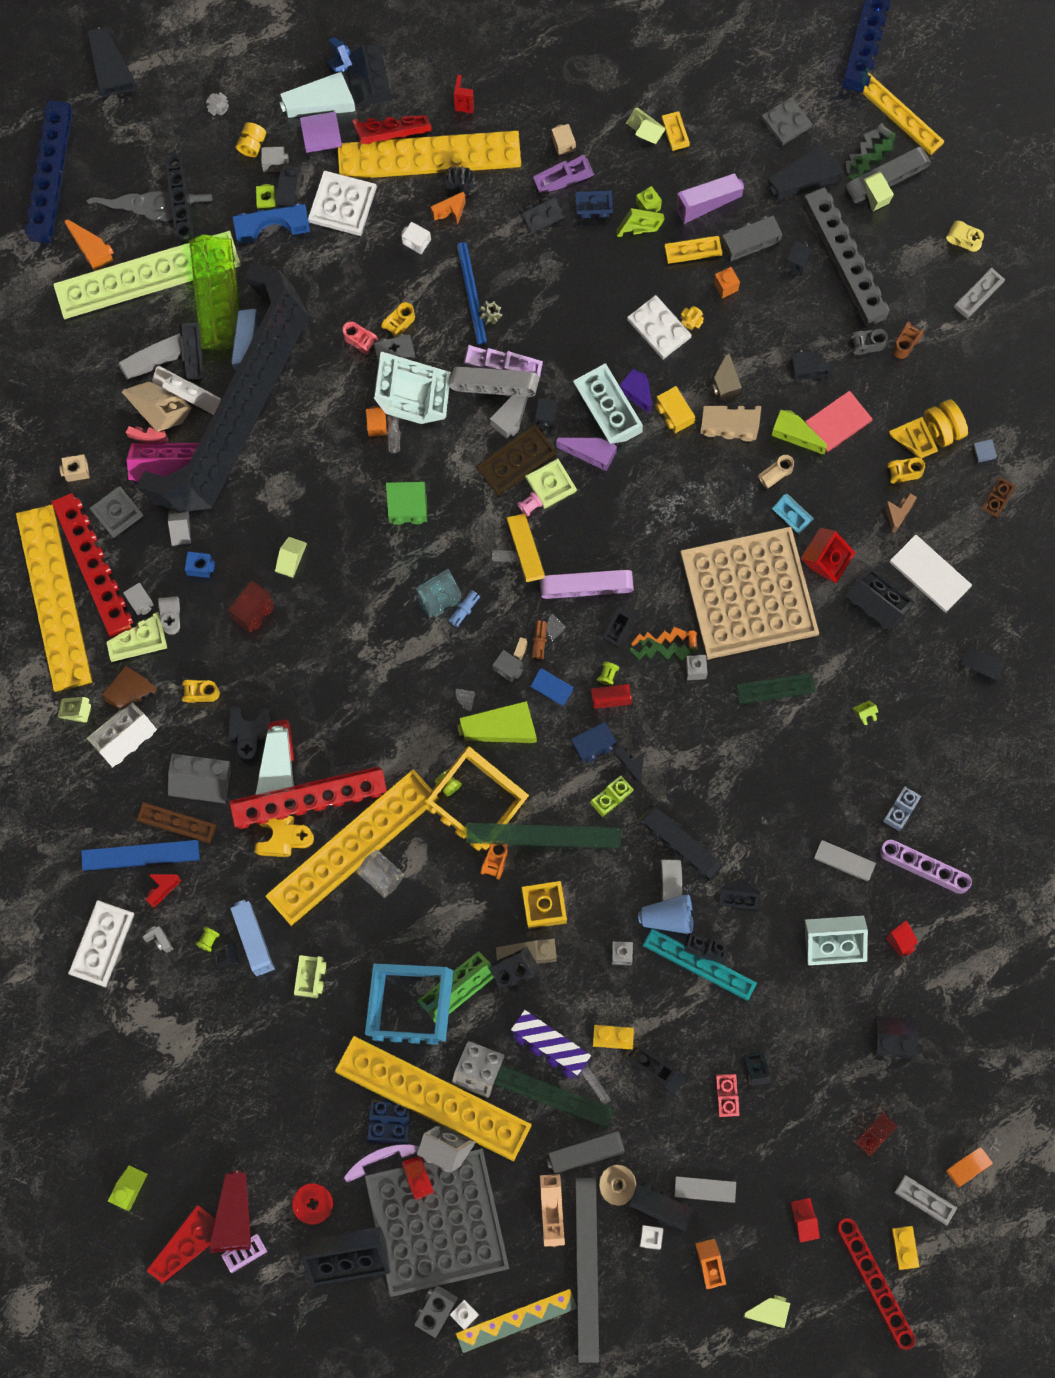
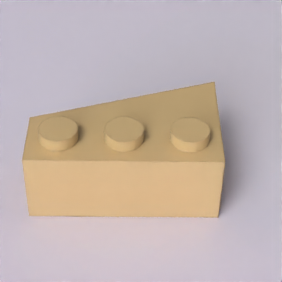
M704 406L701 434L708 437H714L715 435L723 436L725 439L741 438L743 441L756 440L761 406H756L755 410H745L744 406H738V410L727 409V406Z

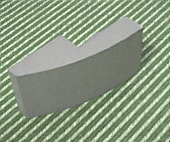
M680 859L661 860L662 901L682 895Z

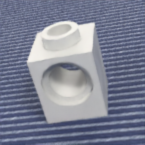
M413 222L408 227L406 226L401 233L403 244L420 254L423 253L431 241L430 232Z
M643 1225L640 1247L660 1250L663 1228Z
M464 1300L450 1316L465 1330L479 1314Z

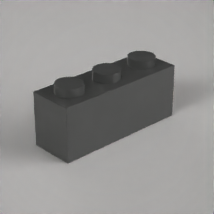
M774 215L771 217L765 216L753 224L747 223L740 229L727 231L723 235L722 244L730 261L781 242L782 232Z

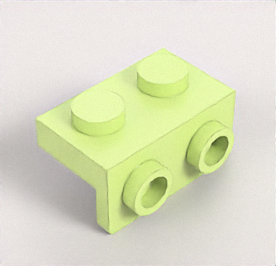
M299 956L294 995L318 998V994H322L323 982H321V974H325L326 962H323V957Z

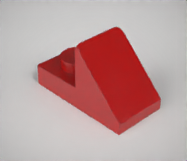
M177 874L149 875L159 887H154L147 894L148 898L145 900L154 908L182 880Z
M807 1198L790 1202L799 1242L819 1239L818 1221L814 1215L811 1199Z

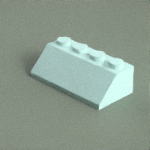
M606 363L573 381L610 444L627 441L643 432L641 421Z

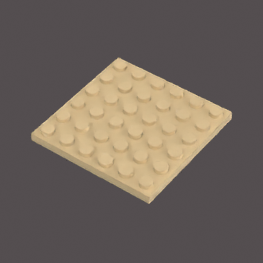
M791 527L681 551L707 660L819 635Z

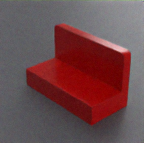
M458 75L454 91L455 111L473 113V90L462 88V76Z
M629 684L591 689L593 709L631 705L632 703Z

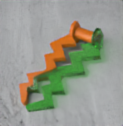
M674 627L670 634L664 631L658 639H655L649 632L646 633L645 637L639 634L631 645L634 646L640 641L642 646H644L649 640L653 644L652 647L649 649L645 645L640 653L632 647L630 651L639 660L645 654L651 659L656 651H660L667 660L674 652L683 660L690 653L698 652L697 632H686ZM677 635L682 641H684L686 636L689 638L688 649L684 644L680 649L673 643L668 650L662 645L664 639L671 643Z

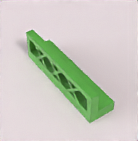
M479 951L453 971L449 1014L494 978L489 970L491 964ZM479 959L482 961L479 965L473 967V964ZM465 973L464 977L458 979L459 975ZM440 983L417 1000L435 1023ZM431 998H434V1001L428 1006L425 1004Z

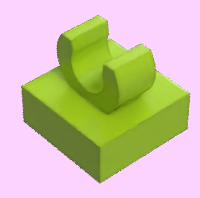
M870 700L852 708L854 714L865 725H867L866 718L868 716H871L874 721L877 720L875 715L878 712L877 706Z

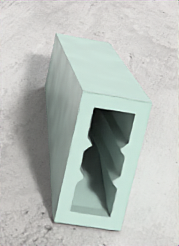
M341 72L280 94L282 101L279 104L282 112L286 111L288 118L329 112L344 113L355 111L353 98Z
M283 726L271 727V730H268L256 794L294 786L288 728L283 729Z

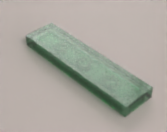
M812 673L736 685L739 705L816 692Z

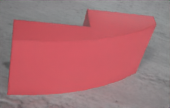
M129 426L126 431L130 439L143 443H167L169 440L164 430L157 432L151 427L146 432L140 427L136 426L133 428Z
M736 1074L716 1075L719 1117L739 1116Z

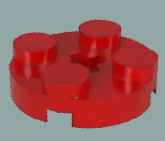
M314 1183L302 1186L295 1194L292 1202L294 1214L302 1222L309 1225H317L324 1222L331 1215L333 1209V1199L330 1192L325 1187ZM312 1198H314V1201H318L315 1210L307 1206Z

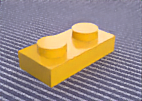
M679 111L663 115L661 120L666 128L665 132L671 150L674 151L688 147L690 143Z
M594 1025L593 1046L633 1049L634 1028Z
M913 1226L892 1229L898 1270L919 1267Z

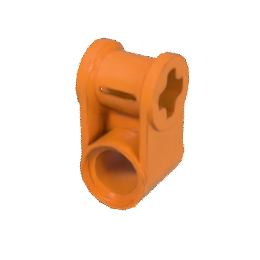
M496 840L490 845L481 874L484 875L486 873L500 880L508 854L505 842ZM498 845L504 848V852L500 855L493 852L494 848Z

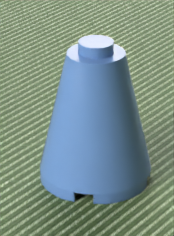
M684 894L642 907V911L638 913L639 923H643V927L685 934L692 933L691 898L689 895Z

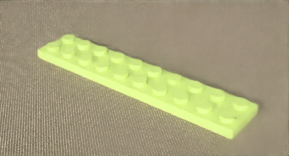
M227 231L54 283V288L63 317L67 319L241 266L231 233Z

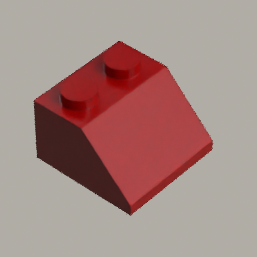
M819 528L801 559L811 570L833 583H837L855 555V551L836 531Z

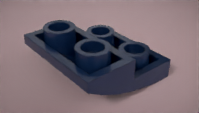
M372 1099L367 1142L407 1145L411 1110L393 1101Z

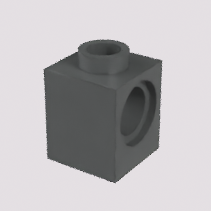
M504 650L493 664V670L510 682L515 678L518 679L523 672L522 662Z

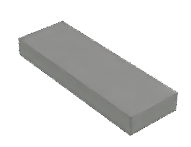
M990 268L954 305V308L968 319L1004 283L1005 279L994 269Z
M823 840L814 857L817 861L867 882L876 865L875 862Z
M904 1175L894 1192L946 1226L957 1210V1207Z
M676 1177L674 1193L676 1198L735 1203L736 1182Z

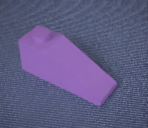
M558 438L556 441L557 448L607 471L617 451L615 443L610 444L607 439L603 440L601 438Z

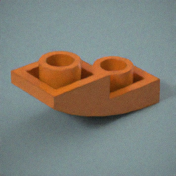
M980 1147L950 1167L946 1172L959 1188L989 1168L993 1163Z

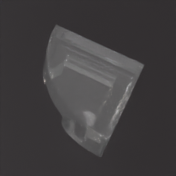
M552 614L547 622V633L553 641L566 629V626Z
M456 689V698L459 704L465 710L472 712L475 692Z

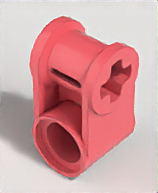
M347 322L343 326L344 340L363 354L368 355L374 342L379 340L375 334L355 322ZM350 330L356 332L354 335L347 334V332Z

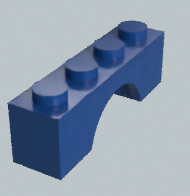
M294 204V207L285 208L276 207L268 211L258 210L251 214L241 213L233 217L238 244L256 241L258 234L263 228L274 224L286 227L292 235L310 232L305 204Z

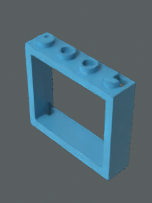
M373 964L365 1035L371 1036L374 1041H384V1038H390L391 1042H402V1039H408L409 1043L419 1044L420 1040H425L427 1044L438 1045V1041L446 1042L453 970L447 967ZM386 975L441 978L435 1034L379 1031Z

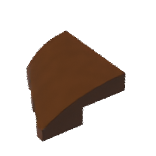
M125 666L102 695L106 703L121 711L131 703L142 700V696L150 692L154 694L157 688L144 677Z

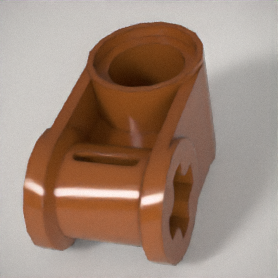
M908 321L895 343L894 355L900 359L906 358L919 342L925 330H919ZM903 345L907 349H901L899 346Z

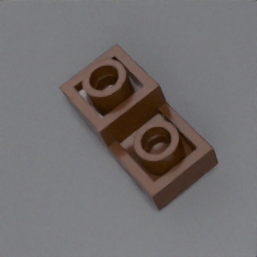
M999 477L981 509L998 518L1016 485Z

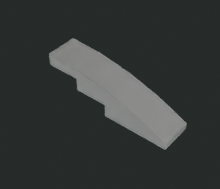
M180 334L155 343L119 362L118 365L126 379L156 370V367L161 366V364L177 359L178 355L182 354Z

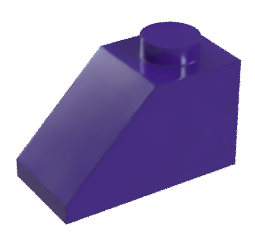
M633 369L620 384V388L629 400L647 413H650L652 402L647 376L643 372H637Z

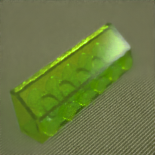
M201 235L189 240L201 349L221 350L234 348L238 312L240 309L232 239Z

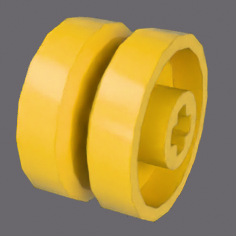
M948 399L940 403L939 408L934 406L925 410L924 419L928 430L940 447H946L952 444L953 439L960 440L968 435L965 418L953 400Z

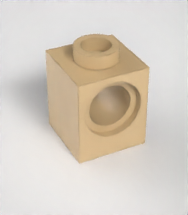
M561 124L553 128L551 137L558 156L574 152L576 142L569 124Z
M84 454L62 458L60 473L61 476L66 478L67 482L90 478L88 463ZM72 466H78L77 470L70 471V468Z

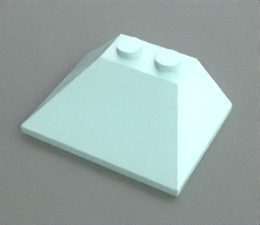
M380 352L374 399L386 414L423 424L445 419L451 372Z

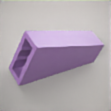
M734 173L677 193L676 210L685 224L742 197L744 184Z

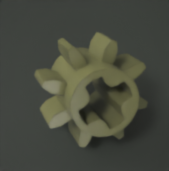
M486 301L478 309L481 312L479 319H482L485 324L492 322L494 325L497 319H500L502 316L499 313L501 307H498L495 301L490 304Z

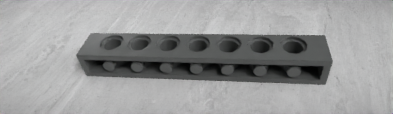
M824 187L805 195L803 204L866 328L886 320L889 306L886 301L883 302L881 291L878 286H875L871 271L866 269L864 257L861 254L859 255L855 240L850 238L848 226L846 223L843 224L841 213L838 208H835L831 193H827ZM824 208L827 212H822L819 209ZM827 224H834L835 227H829ZM841 239L843 243H838L835 240ZM843 255H850L851 258L847 259ZM857 270L859 274H853L851 271ZM859 286H865L867 289L862 290ZM872 301L875 305L871 306L867 302Z

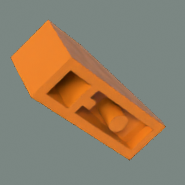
M65 220L69 232L94 271L113 262L111 256L113 251L109 244L105 245L101 238L70 220Z

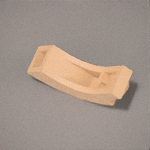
M560 1174L540 1175L544 1246L565 1245Z

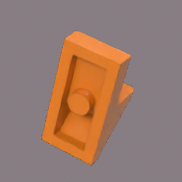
M464 192L431 206V215L434 221L444 219L451 213L456 224H458L466 203Z

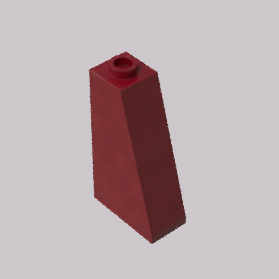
M240 1170L230 1171L229 1174H225L210 1242V1253L251 1249L246 1173H241Z

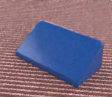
M540 668L531 685L533 689L564 706L573 692L572 686Z

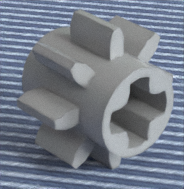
M221 92L219 95L211 94L206 101L208 111L214 116L216 114L223 115L229 107L228 100H226L227 97Z

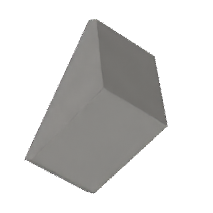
M169 509L168 525L172 546L191 544L189 511L179 512Z

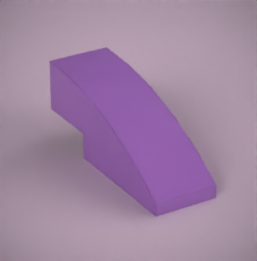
M582 155L568 163L563 161L533 178L541 194L575 184L593 176L594 173L585 155Z

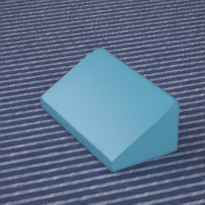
M788 494L783 495L772 508L798 534L814 520Z

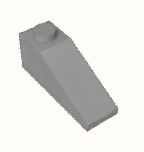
M511 396L490 418V425L506 439L511 435L514 436L519 431L528 397Z

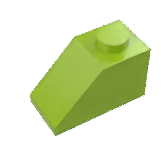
M129 1165L116 1183L108 1202L130 1211L147 1173Z

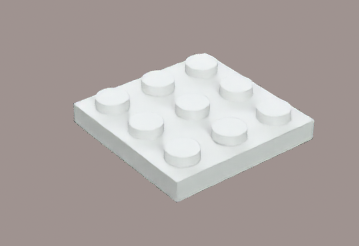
M324 171L308 218L309 223L361 236L377 188L376 184Z

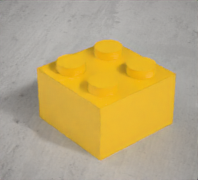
M561 881L522 887L528 929L567 923Z

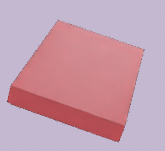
M848 391L805 421V423L827 444L826 451L829 452L869 424L872 418L854 395Z

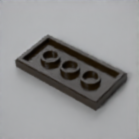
M534 424L475 467L499 497L524 479L526 475L532 473L557 455L558 451L537 425Z

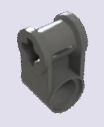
M882 329L858 331L850 335L854 343L853 353L855 355L882 351L887 343V333ZM881 338L883 341L878 343L874 339Z

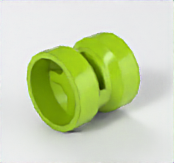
M447 770L444 771L442 774H440V775L436 778V780H435V783H436V784H437V783L440 781V779L444 776V774L447 772ZM452 775L443 787V792L446 796H450L462 784Z

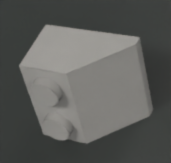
M437 1125L424 1133L417 1155L423 1157L426 1162L438 1165L443 1171L453 1172L462 1165L473 1148L475 1141L441 1125Z

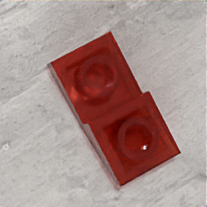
M883 1112L855 1143L871 1156L898 1126Z

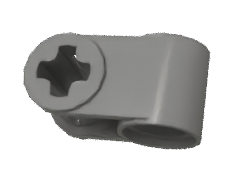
M178 596L159 598L161 625L167 634H176L180 629Z

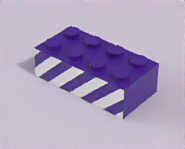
M524 1010L511 1029L514 1041L520 1045L524 1043L528 1045L530 1052L538 1057L540 1054L544 1056L546 1063L554 1068L558 1066L563 1069L562 1074L571 1080L573 1077L578 1079L591 1059L590 1054L526 1010Z

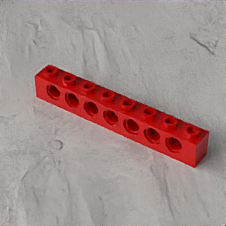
M73 493L52 501V505L109 636L112 639L126 630L129 631L132 629L130 624L133 623L129 612L125 613L123 609L126 604L122 596L118 597L116 593L119 588L115 579L111 580L109 574L112 572L108 563L104 564L102 558L105 556L101 547H96L95 545L97 538L94 531H89L87 525L90 522L86 514L82 515L80 509L83 506L79 497L75 499ZM71 513H77L73 519H69L68 516ZM77 530H84L81 535H75ZM91 546L89 551H82L83 547ZM92 562H98L95 568H89ZM100 578H104L105 582L103 584H96ZM106 595H112L110 601H104ZM113 612H120L118 617L111 618Z
M377 766L230 800L228 805L232 824L234 827H238V829L249 827V824L256 822L257 824H265L269 822V819L273 818L282 820L290 814L303 815L307 813V810L314 809V811L326 809L325 806H341L345 804L344 802L350 800L352 802H359L363 800V797L371 796V798L380 797L387 790L383 770ZM368 781V787L363 790L360 789L361 783ZM346 785H349V792L346 794H342V788ZM325 790H331V795L328 798L322 797ZM307 794H312V800L305 803L303 801L304 797ZM287 799H293L292 806L285 807V801ZM274 803L275 806L272 811H265L267 804ZM253 807L256 809L252 816L246 815V811L249 808Z

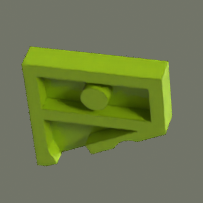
M631 208L616 230L617 237H622L624 232L633 231L634 235L657 231L665 220L664 214Z

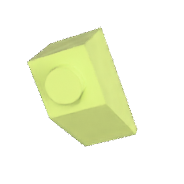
M774 1295V1299L768 1298L745 1312L743 1317L785 1328L790 1303L786 1302V1298Z

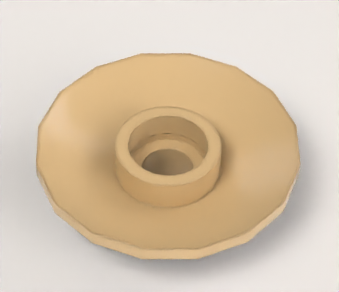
M613 1165L608 1167L600 1178L599 1187L601 1194L612 1205L620 1206L628 1203L636 1190L635 1176L625 1166ZM620 1182L623 1184L622 1189L619 1187Z

